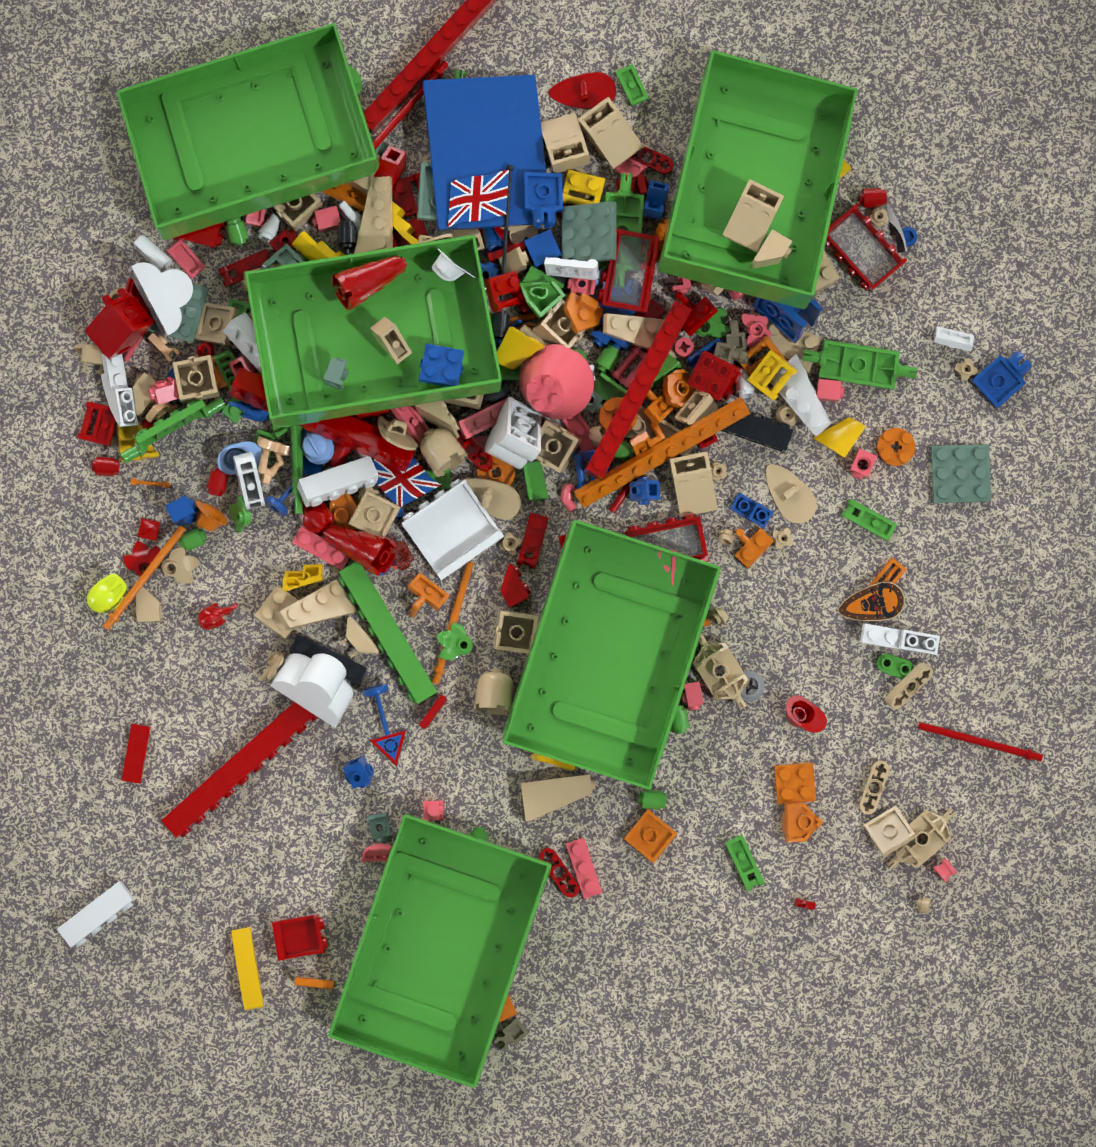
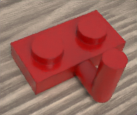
M677 292L675 295L676 299L683 305L692 309L682 327L689 336L693 335L718 312L717 308L706 296L694 306L681 292Z

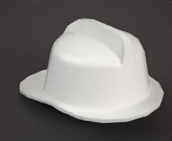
M438 249L441 254L432 265V270L440 278L446 281H454L463 274L468 273L456 265L443 251Z

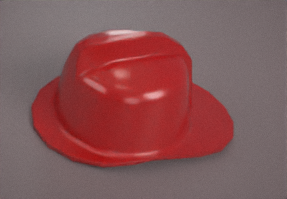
M302 499L303 514H299L304 527L309 532L323 536L325 528L335 524L333 514L323 502L315 507H312V505L306 507Z
M799 695L791 696L787 700L785 712L790 725L803 728L811 733H818L825 729L827 718L820 708Z

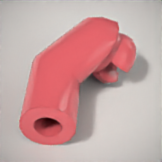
M572 483L565 484L562 487L560 496L561 502L570 513L577 508L571 499L572 493L575 491V486Z

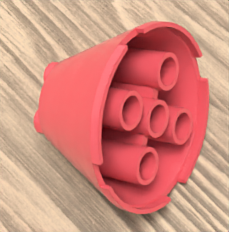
M549 344L523 362L519 374L520 390L527 404L538 414L551 419H567L580 413L589 403L594 391V377L590 365L579 352L573 351L565 347V345Z

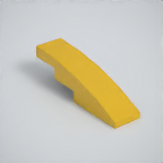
M392 201L393 227L411 245L418 244V240L412 236L416 229L402 219L406 212Z
M305 231L301 232L291 244L310 261L344 256L340 250L335 253L323 241L317 244Z
M251 928L232 930L233 947L244 1010L262 1008L264 1003Z

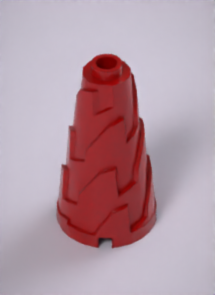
M395 255L376 262H369L359 267H353L332 275V287H337L338 292L335 294L346 310L350 311L405 272L407 263L402 256Z
M335 525L326 527L323 532L324 540L374 575L381 576L379 573L385 574L394 561L396 554L392 553V548L396 549V544L387 537L377 534L372 535L363 531L358 532L347 527L342 528Z

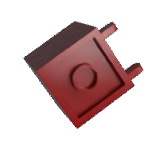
M124 288L118 289L117 293L120 297L112 300L109 295L102 296V301L106 306L84 330L108 359L131 350L155 323L154 319L131 293L128 294Z

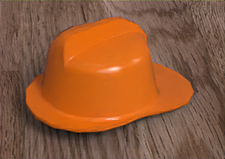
M198 500L195 501L199 508L196 514V524L199 528L215 531L221 525L228 523L225 515L215 506Z

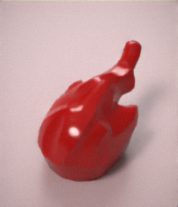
M214 603L205 607L198 614V625L203 630H211L223 625L226 620L222 619V617L230 615L238 607V604L234 603L229 607H217L219 604Z

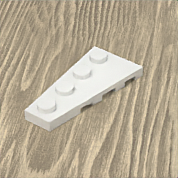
M795 354L788 363L793 365L798 372L791 376L779 394L812 433L818 436L831 422L816 395V391L800 362L799 356ZM782 367L770 383L773 386L786 372V369Z

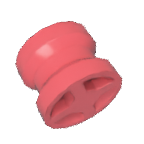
M681 338L675 344V354L680 358H688L694 350L693 342L688 338Z
M945 858L939 866L933 867L934 871L945 883L951 875L957 873L955 868Z

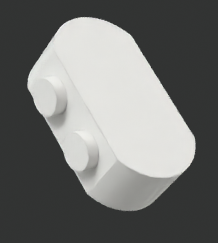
M252 451L233 456L245 509L249 510L265 506Z

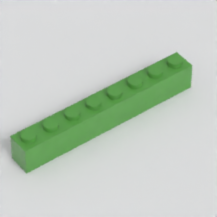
M355 562L339 571L341 575L338 578L343 587L347 586L351 592L348 594L353 604L357 603L360 610H358V613L363 621L365 619L368 620L370 626L367 628L373 637L377 635L380 640L378 643L382 653L387 652L390 657L387 661L392 670L397 669L400 675L397 678L401 685L408 687L409 692L407 695L412 703L416 701L417 704H420L437 694V690L366 571L363 569V566Z

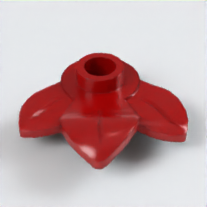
M137 541L133 547L132 555L123 556L125 566L129 570L135 571L141 577L144 573L141 570L142 567L151 564L160 552V547L155 546L149 550L145 544Z

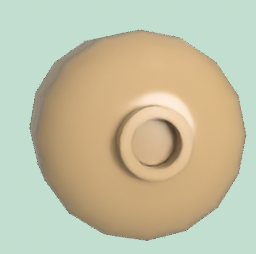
M431 428L424 433L425 437L420 443V451L437 477L444 476V471L449 468L452 471L455 470L466 460L465 456L468 454L449 430L444 428L434 430Z
M492 669V672L482 674L477 684L474 710L477 712H481L482 709L489 710V714L492 715L509 714L514 694L512 678L504 674L501 669Z

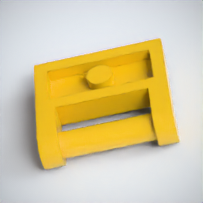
M568 170L563 189V204H566V202L575 205L600 203L605 179ZM569 191L595 197V199L590 201L568 194Z
M771 349L747 380L775 401L778 397L777 394L798 370ZM782 367L785 368L786 372L770 390L767 387Z

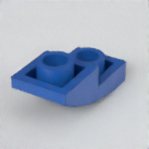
M592 331L590 337L593 338L592 342L598 347L602 345L607 347L609 342H612V346L626 352L631 344L603 334L600 331Z
M740 492L737 493L729 507L731 511L762 528L766 527L774 513Z

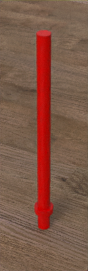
M442 61L438 67L432 70L433 73L427 80L441 78L449 64L446 61ZM423 84L372 141L375 150L424 95Z
M919 722L918 725L919 730L1025 757V760L1028 761L1032 759L1041 762L1043 754L1032 752V749L1024 750Z

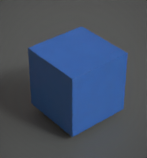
M550 229L524 241L533 267L538 270L545 269L544 262L546 257L562 259V254Z

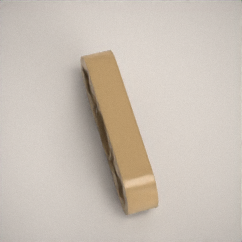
M919 663L889 692L886 697L887 704L893 709H900L932 677V668L926 663ZM913 682L911 688L906 690L908 684Z
M876 761L870 770L859 802V809L864 814H872L877 809L890 771L889 765L885 761ZM881 764L886 769L885 773L882 772L879 777L883 778L882 782L878 779H872V775L876 777L878 774V770L875 769L876 766ZM877 782L880 788L877 793L870 792V783ZM866 793L870 796H877L876 801L874 799L871 800L870 804L873 808L868 809V811H865L863 803H867L869 797H865Z

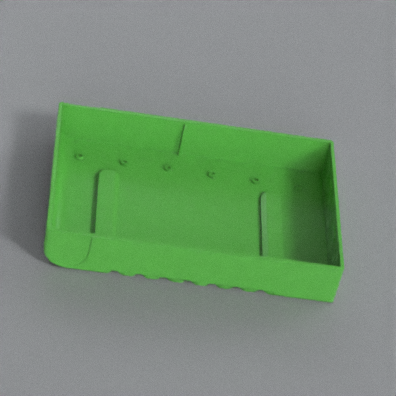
M335 23L288 36L123 88L116 92L154 225L163 240L178 237L362 179L375 173L379 168V161Z
M711 51L699 89L658 271L800 309L807 308L815 294L858 89L726 53ZM749 179L784 196L757 253L772 229L792 241L789 247L792 251L787 259L782 258L779 264L755 269L750 266L757 253L722 236Z
M474 235L245 272L269 418L273 426L290 427L320 422L321 420L501 391V372ZM438 249L443 251L456 265L468 273L463 274L454 281H446L440 278L432 270V265L441 254ZM395 255L402 256L407 263L405 272L383 286V289L371 295L366 301L350 311L342 306L335 294L338 292L337 287H332V275ZM384 317L396 325L412 351V354L399 364L392 360L370 330L373 325ZM426 344L464 350L463 372L460 374L457 386L444 387L419 382L420 364L424 356ZM331 358H342L348 361L346 369L349 372L346 380L343 381V390L324 385V376Z
M579 520L572 521L567 531L511 706L502 742L648 790L652 789L654 776L664 752L721 567ZM672 557L676 558L674 586L671 582ZM664 565L669 566V572L666 573Z
M407 813L402 816L403 819L398 835L390 851L328 1036L329 1038L475 1088L479 1083L552 865L550 862Z

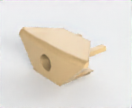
M88 344L74 345V349L81 357V362H84L82 372L86 373L87 364L100 366L99 375H101L103 372L101 354L103 353L98 346Z
M348 617L346 638L339 644L342 645L349 640L356 648V651L350 657L353 658L357 653L362 654L363 652L379 653L380 651L361 626L351 617Z

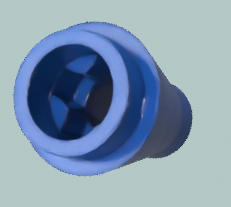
M481 228L486 250L492 253L503 249V240L494 228Z

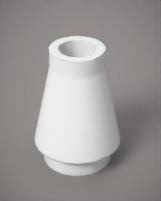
M276 214L270 215L269 219L258 231V237L262 241L269 243L276 238L281 217Z
M741 369V377L736 383V394L742 397V399H746L754 395L753 391L755 389L747 380L749 376L745 369Z

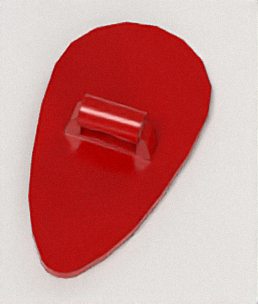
M592 72L565 79L555 84L548 94L550 98L563 105L592 109L608 97L613 102L616 96L615 82L607 74Z

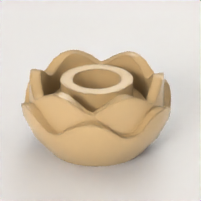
M783 404L776 410V421L778 424L783 422L789 424L790 427L797 424L799 416L789 404Z
M594 426L589 430V439L593 441L595 447H598L606 432L602 426Z

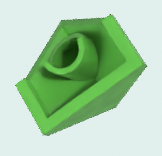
M554 280L550 282L519 283L527 304L538 318H541L565 296Z

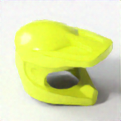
M115 573L101 579L87 594L89 607L98 613H108L114 610L121 603L123 595L127 590V585Z

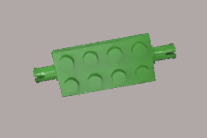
M621 173L620 190L614 193L606 192L605 202H616L617 229L641 233L644 195L634 194L631 191L633 174L628 173L627 181H625L626 173ZM621 235L613 288H617L618 280L619 288H624L626 271L638 272L641 238ZM601 261L600 269H605L606 263Z
M824 340L821 352L804 349V356L802 357V361L819 363L818 378L842 381L894 390L896 378H899V376L916 379V372L918 370L917 367L901 365L899 363L900 352L830 340Z
M221 397L207 405L204 404L202 399L198 402L197 400L191 401L184 410L180 411L178 409L172 412L168 419H160L153 423L154 427L148 430L144 428L137 432L135 446L120 453L122 460L127 464L138 456L142 457L149 445L197 418H211V415L226 408L225 403Z

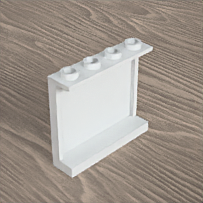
M458 478L450 484L451 488L446 492L444 490L439 491L434 495L436 499L430 503L428 500L418 506L420 510L414 514L411 511L402 517L404 521L401 524L440 580L504 537L485 508L481 506L480 501L465 479L460 480Z

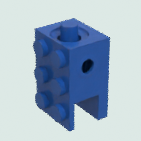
M758 297L753 305L759 313L766 316L768 321L794 344L800 340L807 323L811 327L816 324L823 309L814 299H811L805 309Z

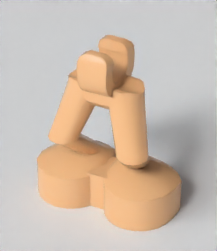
M259 436L257 445L263 449L258 466L259 479L262 483L269 484L271 476L274 477L284 465L281 455L291 456V446ZM273 451L277 462L269 469L267 468L269 452Z

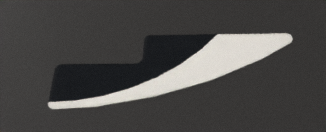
M887 204L890 236H896L897 253L906 252L907 248L903 231L897 217Z

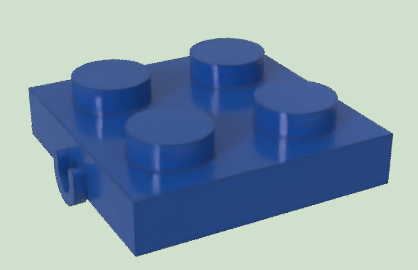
M426 344L424 356L420 364L419 382L444 387L457 386L460 374L463 372L464 350Z

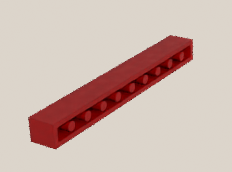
M466 0L363 112L369 132L373 136L497 0Z
M676 300L674 301L584 472L599 480L603 479L692 310L691 308Z
M240 367L229 395L237 400L251 404L255 408L268 412L263 377ZM352 416L298 425L307 431L322 435L325 439L333 440L343 447H349L362 455H367L380 463H385L405 473L415 453V450H405L391 444L382 437L377 427Z
M294 702L161 820L176 838L180 836L184 838L191 832L190 827L194 823L198 825L206 818L204 814L209 810L211 812L216 810L221 805L219 801L222 798L228 799L235 792L233 789L238 784L242 786L249 780V774L252 772L256 774L264 767L262 763L267 758L272 760L278 754L277 750L281 746L285 748L293 741L291 738L296 733L300 735L307 729L306 724L310 720L314 722L319 717Z

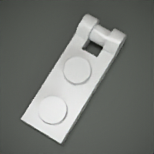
M546 257L544 262L547 275L596 280L600 277L598 262L595 259H590L586 262L575 259L567 260Z

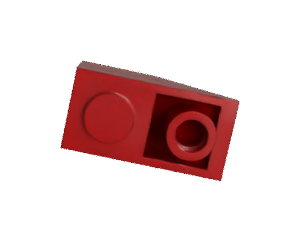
M389 145L380 158L379 168L374 177L390 176L393 188L406 168V152Z
M512 563L507 567L500 590L509 609L529 599L528 594L531 593L527 583L522 584L519 578L522 574L518 566L513 567Z

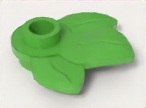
M717 308L718 312L703 324L707 326V331H702L699 328L696 334L700 337L712 336L715 338H721L728 334L730 328L723 324L726 318V309Z
M238 495L236 504H231L229 513L231 519L235 522V532L241 533L243 527L251 524V512L245 509L244 499L241 495Z
M452 623L450 631H443L436 635L437 640L444 647L439 654V657L442 659L455 660L460 654L466 655L470 653L473 648V642L466 636L465 628L458 623ZM463 641L467 644L465 649L460 647V643Z

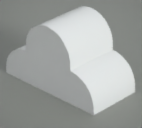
M145 262L131 266L128 272L162 336L165 338L175 332L180 326L182 319L180 307L184 306L192 296V282L188 275L180 270L170 269L161 273L157 267Z
M508 396L500 410L497 423L487 439L485 452L517 469H521L527 461L532 462L541 451V415L532 408Z
M290 654L270 685L334 728L338 725L353 697L351 686L344 680L346 676L345 667L339 660L327 654H315L312 658L302 654Z

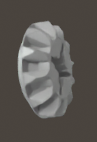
M745 671L744 673L749 681L752 678V685L757 690L750 689L746 694L745 687L741 697L743 701L752 702L762 696L765 684L763 678L758 673Z

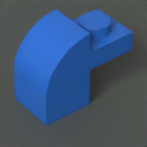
M650 181L643 215L647 216V218H662L669 184Z

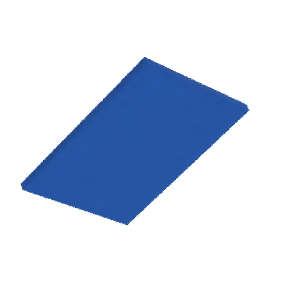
M536 75L423 80L438 231L504 227L505 215L486 221L460 223L448 228L451 182L464 177L491 175L505 171L507 165L514 166L511 179L508 227L533 225L532 213L524 211L523 174L524 172L546 173Z

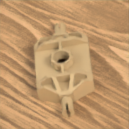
M701 634L698 641L701 651L693 662L694 666L716 701L735 700L739 709L742 710L747 705L743 701L741 693L749 683V679L726 643L709 644L703 634ZM718 666L725 667V674L723 676L715 674Z
M950 808L943 816H939L924 810L909 825L916 834V837L924 833L927 836V842L921 845L917 842V838L895 850L896 855L886 863L887 866H890L889 868L892 870L899 862H905L919 868L951 840L947 821L956 815L955 811Z

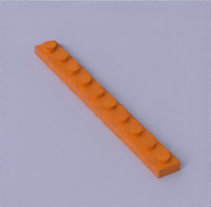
M739 397L607 472L602 480L595 479L577 489L574 493L582 507L585 508L751 413L742 397Z

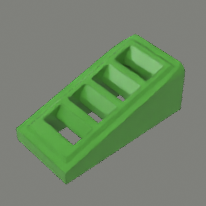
M231 349L213 357L229 390L231 389L230 382L234 381L235 376L228 378L227 375L233 372L231 369L224 371V368L228 367L229 363L235 360ZM228 357L231 358V360H229V361H227V362H225V363H223V364L220 363V361H222V360H224V359H226V358H228Z
M668 354L650 390L662 383L663 378L670 372L682 369L680 362L670 354Z

